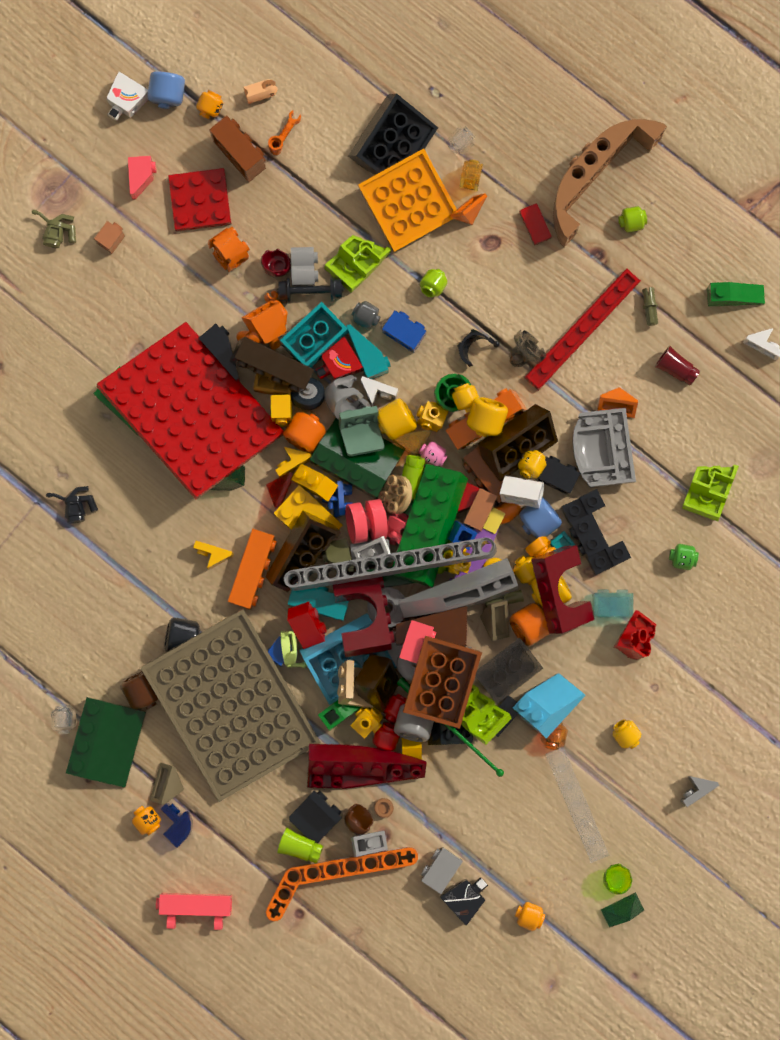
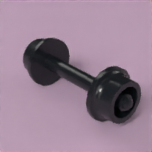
M330 276L329 286L290 287V278H287L286 281H279V288L276 290V293L279 294V301H287L288 304H291L292 294L331 293V302H334L335 299H342V292L345 288L342 286L341 279H334L333 276Z

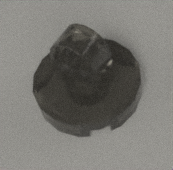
M519 330L514 335V341L517 346L509 353L512 366L522 367L529 360L539 364L546 358L545 350L543 347L539 349L536 345L539 341L526 330L523 332ZM520 354L523 358L516 361L513 359V356Z

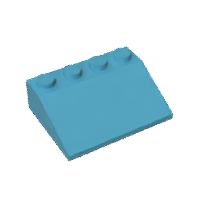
M367 613L326 635L325 642L299 650L329 705L339 698L337 694L339 686L338 669L346 660L354 661V667L362 668L369 655L374 654L390 658L394 668H397L388 650L345 658L341 633L369 627L373 622Z

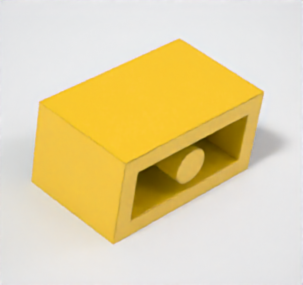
M271 395L272 422H276L280 427H287L292 420V400L290 395Z
M300 464L291 478L292 481L306 491L326 501L330 500L338 487L327 476L303 464Z

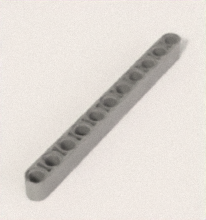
M479 538L291 570L285 574L284 582L290 589L299 591L489 559L495 556L497 547L492 539ZM485 544L492 545V549L489 552H483L482 548ZM466 547L473 548L472 553L468 556L463 555V550ZM446 551H453L451 558L445 559L443 557ZM427 554L434 555L431 562L424 561V557ZM408 557L414 558L412 565H405V560ZM389 560H394V567L387 569L386 563ZM374 563L376 565L375 570L367 572V566ZM350 567H356L355 574L348 575V569ZM337 570L336 577L330 579L328 577L329 572ZM313 573H317V580L314 582H310V575ZM298 576V583L291 585V579Z

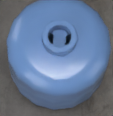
M152 72L149 80L148 100L158 104V107L163 109H169L170 106H180L183 101L184 77L169 72Z
M543 497L540 508L526 506L520 512V519L524 524L522 528L528 535L532 534L535 538L549 536L562 524L556 511Z

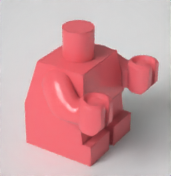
M404 513L391 514L388 518L387 537L390 538L389 543L391 545L400 544L409 517Z

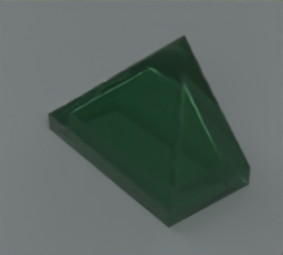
M635 892L600 910L610 928L630 921L643 912L644 908Z

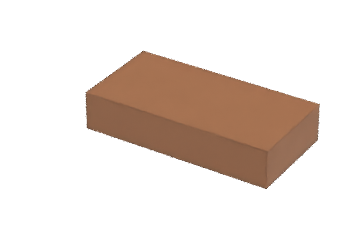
M480 488L465 518L464 524L482 532L498 497Z

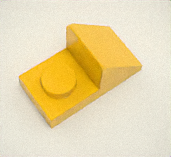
M284 447L291 460L289 462L285 460L277 465L278 468L275 471L281 479L296 470L300 464L304 465L309 462L312 457L311 454Z
M195 540L193 548L198 550L197 554L208 557V554H211L207 566L208 570L232 558L234 555L232 551Z

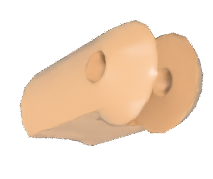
M267 79L243 87L248 104L276 95L278 88L275 86V81Z

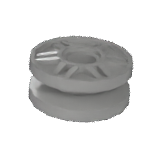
M384 587L381 588L382 595L386 594L387 602L393 605V610L390 612L391 624L388 625V628H393L405 619L398 603L399 600L405 597L397 589ZM368 602V614L374 622L377 612Z

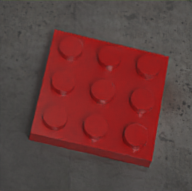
M224 168L168 175L175 231L232 224Z

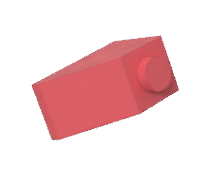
M151 156L128 157L129 186L132 199H137L154 180V173H157L156 162L152 161Z

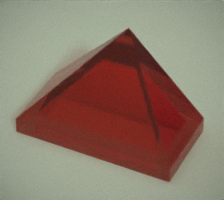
M291 472L266 484L276 510L283 503L292 483L291 478L294 474Z

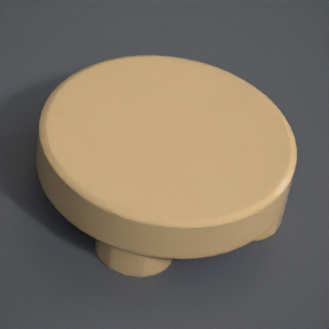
M390 475L387 478L383 491L379 493L378 497L387 512L401 514L410 505L412 486L406 477Z

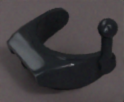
M472 329L457 347L461 359L471 367L473 364L469 361L468 350L473 342L479 339H486L496 348L499 347L500 343Z

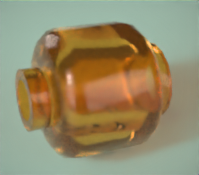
M561 722L547 739L541 735V742L547 749L559 750V748L565 746L568 730Z

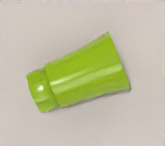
M407 455L402 476L410 481L412 499H415L425 469V459L420 456Z
M286 828L277 853L317 863L322 853L323 845L315 843V841Z

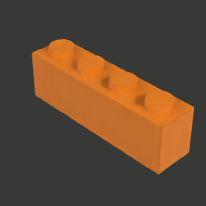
M252 528L228 599L229 603L249 610L252 609V606L256 607L259 596L256 595L258 588L262 589L265 578L262 577L264 570L269 569L271 559H269L270 553L274 552L277 546L274 535Z

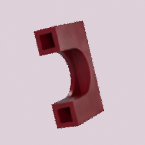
M577 545L562 546L531 559L549 634H563L595 620L591 601H577L566 606L558 592V583L561 575L566 570L581 564Z
M383 577L332 585L335 603L356 599L365 600L377 612L375 621L369 627L341 633L345 658L392 650L391 643H395L393 631H389L388 625L391 624L390 613L385 612V606H388L386 594L382 595L381 588H384Z

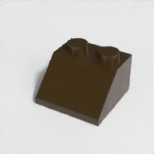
M370 654L363 663L359 675L354 679V687L358 696L380 712H384L398 687L397 682L399 678L392 660Z

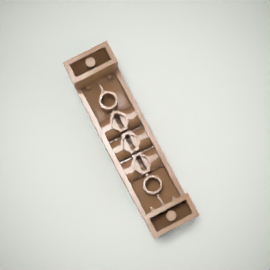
M632 119L620 122L602 132L592 143L588 142L583 147L580 157L575 156L569 164L570 167L560 183L553 208L554 229L560 244L564 248L575 237L580 223L567 213L570 207L632 138L650 152L664 135L667 128L664 123L647 119Z

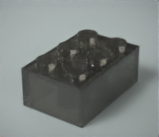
M518 638L480 667L476 672L475 678L491 699L494 700L495 704H498L544 668L521 638Z

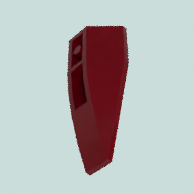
M309 744L307 788L347 789L425 778L427 762L405 754L372 747L341 744Z

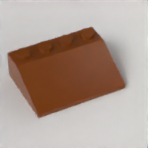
M425 636L403 712L460 729L482 652Z

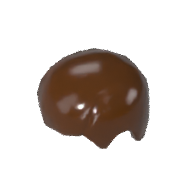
M360 804L351 806L344 816L346 827L356 835L365 834L374 823L371 814Z

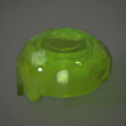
M619 863L609 866L604 871L602 878L605 888L615 895L626 893L631 888L633 880L630 870Z

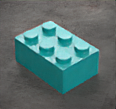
M321 302L291 329L280 342L294 359L312 368L321 360L322 354L348 334V328Z

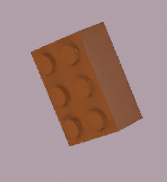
M226 115L209 129L212 140L242 176L250 182L266 169L264 153L258 146L255 148L252 145V139L246 132L243 134L240 131V126L236 120H230Z

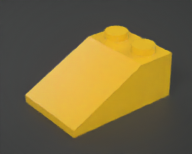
M300 485L273 513L290 530L294 527L302 511L335 525L338 530L343 526Z

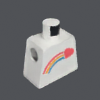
M118 72L107 96V101L112 106L108 116L116 121L122 113L131 118L148 101V89Z

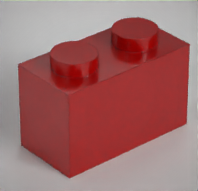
M309 601L288 609L287 621L303 649L325 642L326 626L324 622H320L317 609L313 608Z

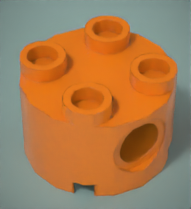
M232 226L208 240L209 248H214L213 256L228 272H231L249 259L247 252L250 250L244 241L241 242L237 237L238 233Z

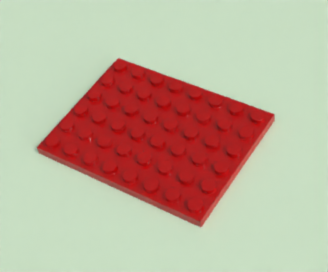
M187 322L105 377L96 386L195 500L283 436L284 431L276 422H272L271 416L239 380L236 381L199 340V335Z

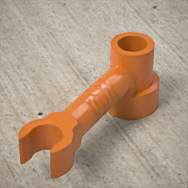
M294 110L289 113V119L280 135L272 136L268 140V148L273 155L281 153L286 137L292 128L301 121V115L297 119L292 118Z

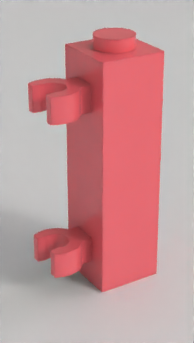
M161 893L160 897L156 898V910H159V915H167V929L176 928V915L215 916L214 930H222L223 916H231L232 895Z

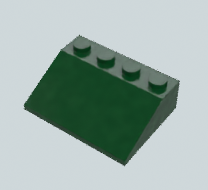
M335 418L310 458V463L372 498L378 499L379 493L387 482V478L393 473L405 450L382 438L384 442V449L382 451L348 456L339 429V420Z
M86 697L66 774L126 788L146 712Z

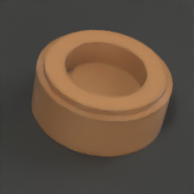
M387 798L377 800L374 806L376 815L381 818L389 817L394 810L393 803Z

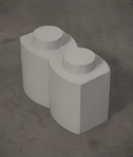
M314 247L291 248L292 287L315 286V282H318V270L314 271V263H318V252H314Z

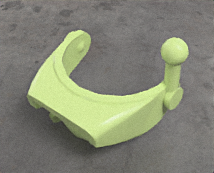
M281 631V647L285 666L287 668H306L307 664L305 662L296 663L297 642L294 631ZM289 637L291 638V642H292V651H290V640H289Z

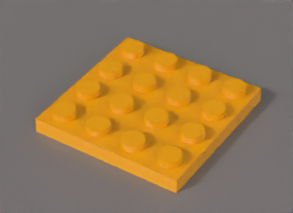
M425 149L414 153L357 185L393 252L453 220L450 215L457 210Z

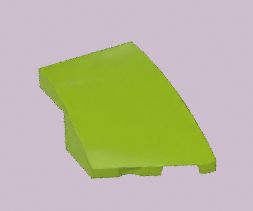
M352 235L340 245L338 254L325 264L324 269L335 279H341L342 285L352 293L383 262L392 249L390 247H380L372 241L363 240Z
M739 466L697 467L682 509L718 522Z
M473 685L461 725L476 739L487 745L512 718L508 712L496 706L494 700L480 693L479 688Z

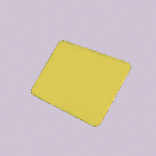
M493 507L483 528L495 534L505 513Z

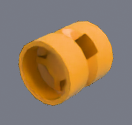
M542 536L529 544L525 550L529 556L537 557L556 548L550 547L551 542L549 539Z

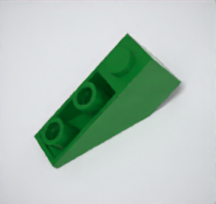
M337 700L318 714L328 730L331 731L361 707L338 704Z

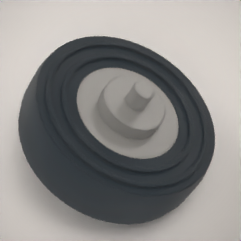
M310 378L305 391H299V393L291 391V400L300 409H316L324 401V387L320 381Z

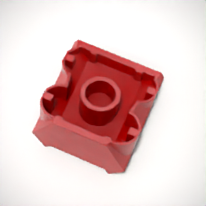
M635 610L613 648H617L630 659L639 660L648 657L651 653L650 641L655 636L657 624L640 611Z

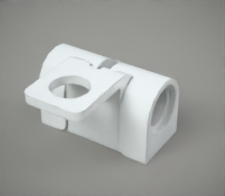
M505 476L500 491L501 501L540 508L544 492V482Z

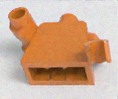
M273 290L271 292L272 297L269 296V293H266L264 299L267 303L242 317L249 331L238 332L236 336L237 341L246 337L257 343H268L272 350L281 346L278 337L286 333L288 313L281 301L277 300L278 294L276 291Z

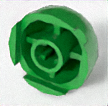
M448 374L440 378L434 390L437 404L446 411H461L457 409L452 394L455 392L454 388L466 383L471 385L469 380L460 374Z

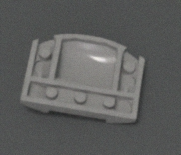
M626 408L580 413L573 433V452L577 468L583 479L587 482V485L589 487L635 483L636 478Z

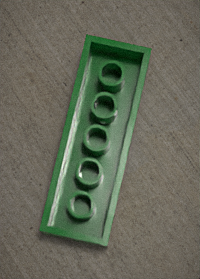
M426 464L397 552L447 544L468 481L464 474ZM427 554L424 557V561L431 562L434 555ZM408 557L405 560V565H412L414 558ZM439 567L394 574V576L433 587Z

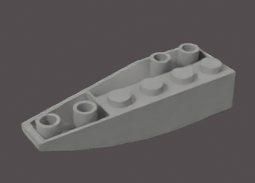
M506 558L399 600L398 603L404 618L427 615L462 606L486 603L518 590V584L510 563Z

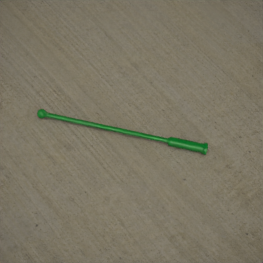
M402 677L397 682V685L408 693L410 684ZM446 725L496 772L498 777L504 775L502 769H498L454 727Z

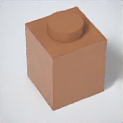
M107 221L94 240L99 246L112 254L125 235L120 225L115 222L111 224Z

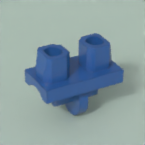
M336 481L338 487L329 501L322 499V502L328 504V509H333L335 518H340L345 515L346 505L352 503H344V496L352 495V485L343 484V481Z

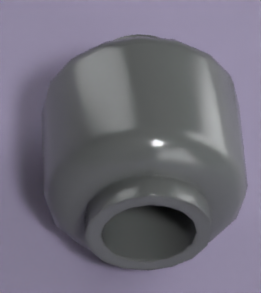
M367 301L358 302L351 314L353 321L365 329L371 328L372 325L376 327L381 318L378 316L379 308Z

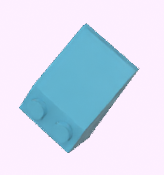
M558 673L527 692L513 709L547 739L586 695Z

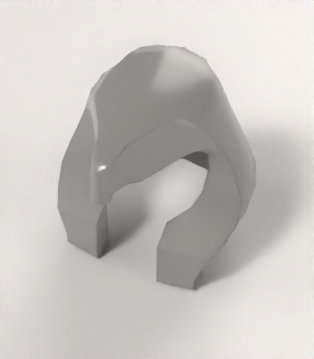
M353 375L335 379L324 390L326 404L338 420L339 413L370 406L369 402L363 398V394L355 388H351L353 382L357 380ZM352 395L359 398L354 403H350L346 399Z

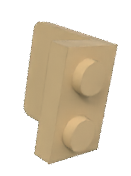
M346 660L338 669V704L372 708L373 706L359 697L356 692L354 679L359 675L362 668L354 667V661Z

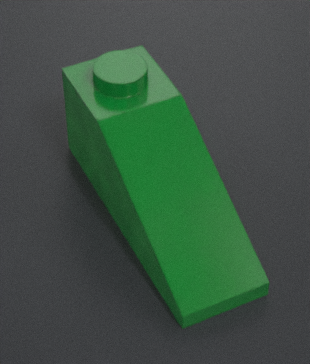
M735 282L710 283L707 287L708 307L765 304L764 285Z

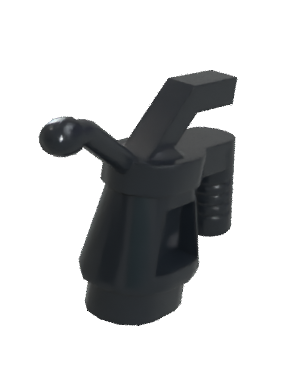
M88 486L76 487L67 498L55 493L46 494L48 498L56 497L65 502V518L68 524L85 521L84 516H86L82 502L88 503L91 513L98 511L93 495L75 496L78 492L89 491Z

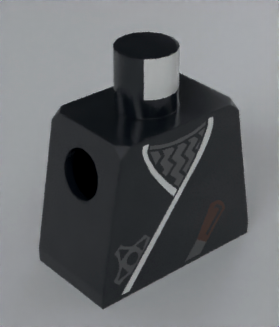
M481 877L473 884L464 879L444 892L440 898L467 925L485 902V898L480 893L488 884Z

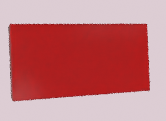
M537 203L519 211L534 246L552 238Z

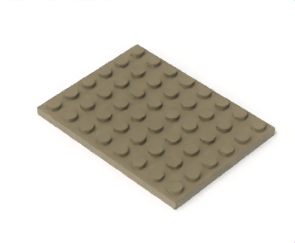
M244 609L237 611L141 667L142 672L219 802L308 751L309 744L321 743Z

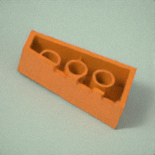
M505 388L496 394L498 397L494 400L501 402L508 408L505 423L514 419L515 413L518 411L523 413L527 410L516 391ZM467 412L465 414L466 418L461 421L457 419L448 425L450 428L446 430L457 450H462L482 438V436L477 435L467 425L470 412Z

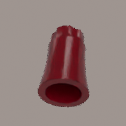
M670 345L655 365V368L670 374L689 386L692 385L700 373V370L694 367V364L682 357Z

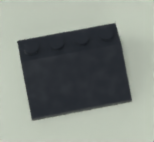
M397 93L388 94L348 157L365 170L376 175L414 153L425 149L438 127Z

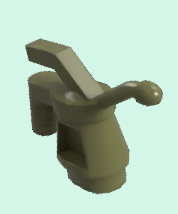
M32 210V214L39 215L47 222V228L42 237L43 245L60 248V244L63 242V230L68 231L69 243H76L75 226L60 222L61 220L73 222L74 216L61 214L49 220L41 212Z

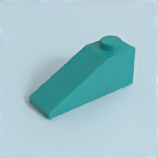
M346 325L366 378L375 379L388 374V367H391L388 357H383L382 352L352 325Z

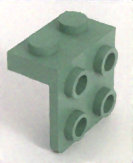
M366 406L362 409L346 410L339 413L338 425L348 456L377 452L384 449V442L378 426L377 417L379 412L377 406Z

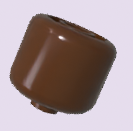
M142 671L126 679L120 686L130 707L134 710L150 709L159 700Z

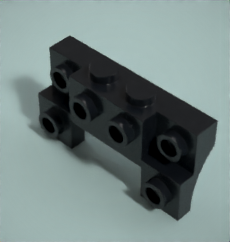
M597 489L561 507L571 527L568 529L573 539H577L579 543L577 546L581 556L585 555L595 576L631 558L623 541L610 547L608 546L592 514L605 507Z

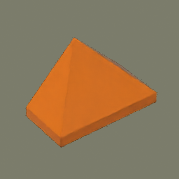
M486 193L473 196L450 216L453 219L473 225L487 198Z
M618 387L600 395L597 411L626 408L627 417L635 418L638 400Z

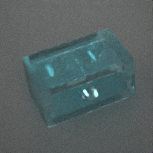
M607 589L597 590V593L593 594L594 617L631 618L633 615V593H628V590H617V593H609Z

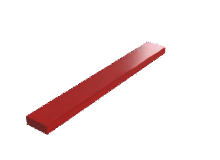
M626 268L525 376V379L539 391L641 280Z

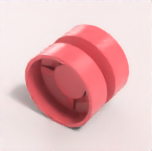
M380 499L366 501L365 511L360 502L346 505V525L352 544L367 542L368 533L372 541L382 536L385 539L387 538V516Z

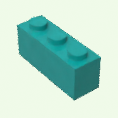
M317 587L299 591L292 590L288 605L295 607L309 601L311 606L317 609L319 615L344 622L350 601L335 603L334 593L328 592L329 588Z

